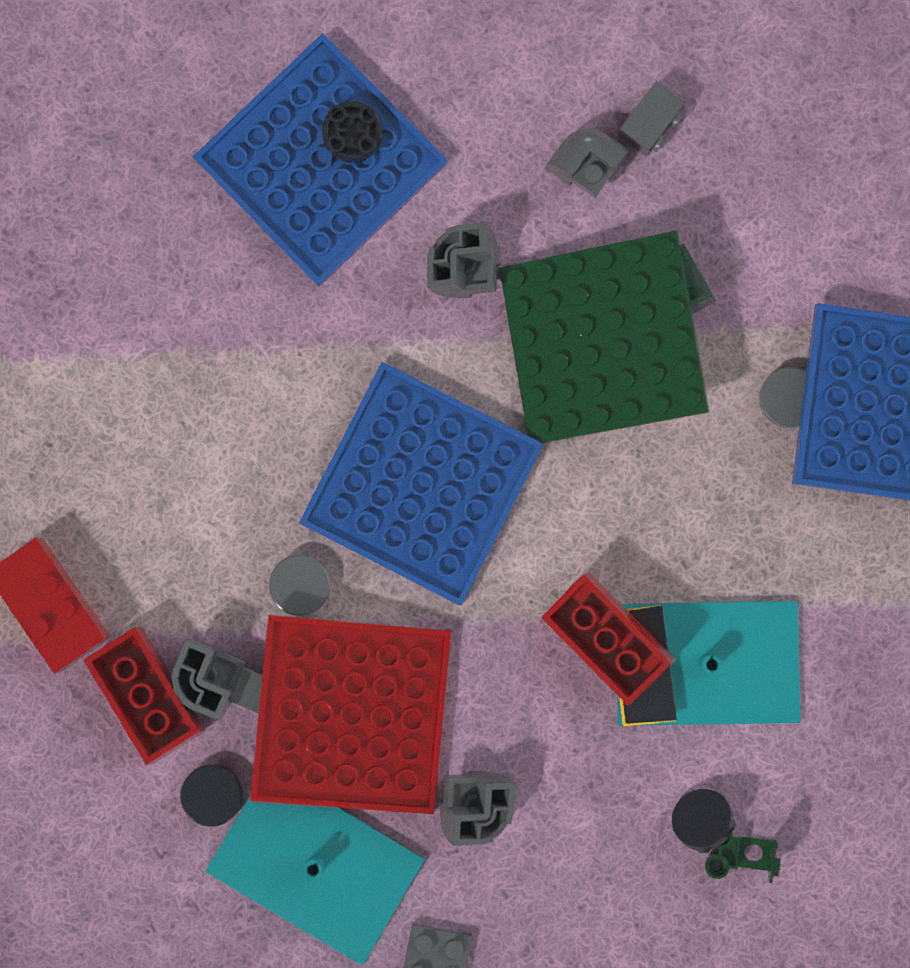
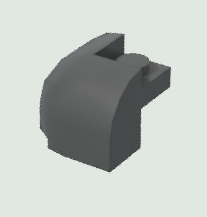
M593 128L580 129L572 132L563 140L547 162L545 169L566 184L570 185L573 182L596 198L607 181L612 178L625 160L630 150L604 132Z
M485 222L456 225L445 229L446 232L437 238L433 247H429L427 256V288L433 293L449 298H472V294L496 292V266H500L497 241L492 229Z
M188 638L185 640L173 668L171 680L174 692L180 699V702L188 708L219 721L231 703L229 701L247 661L207 643Z
M485 771L445 775L444 801H440V821L446 839L453 846L483 845L494 842L493 839L503 832L507 824L511 825L514 813L515 782L504 775Z

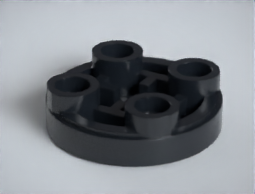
M347 101L334 105L329 109L323 122L322 136L326 148L335 158L347 163H359L369 159L377 152L383 139V128L381 120L373 107L358 101Z
M206 764L192 771L185 779L180 793L181 804L186 815L195 823L207 827L219 826L231 820L238 812L243 798V788L238 777L227 767L218 764Z
M697 789L687 793L677 802L672 813V828L677 838L686 847L702 854L708 853L711 849L725 842L736 826L732 808L727 800L718 792L710 789Z

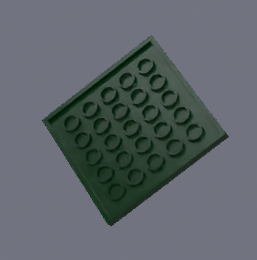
M677 230L499 267L527 435L541 443H548L710 413L680 238Z

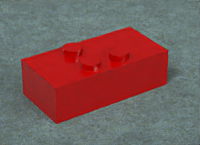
M34 538L0 562V596L54 674L63 672L111 638L43 538Z
M590 572L583 574L541 617L627 706L676 660Z
M132 628L83 659L146 765L155 764L205 732L194 711L182 704L174 692L171 680L172 675L143 628Z

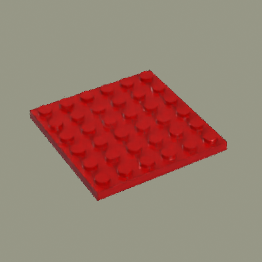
M268 615L250 801L434 814L451 631Z

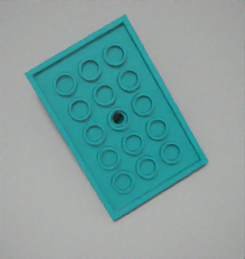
M798 601L622 604L626 609L662 605L668 652L676 659L670 665L677 720L643 725L801 723ZM712 659L714 663L713 667L707 669L706 663L708 660ZM617 696L618 726H623L620 699Z
M249 796L205 872L363 966L425 858L342 808L252 802ZM316 863L319 870L313 871L310 869L309 865H315Z

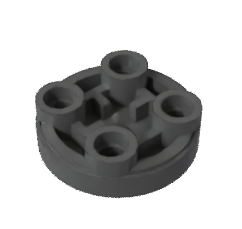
M794 367L782 368L769 375L763 382L759 393V403L763 415L773 424L783 428L799 427L806 377L805 370Z
M293 555L283 559L274 568L269 581L270 594L275 604L284 612L297 616L308 615L320 609L326 602L331 588L329 573L324 565L317 559L307 555Z

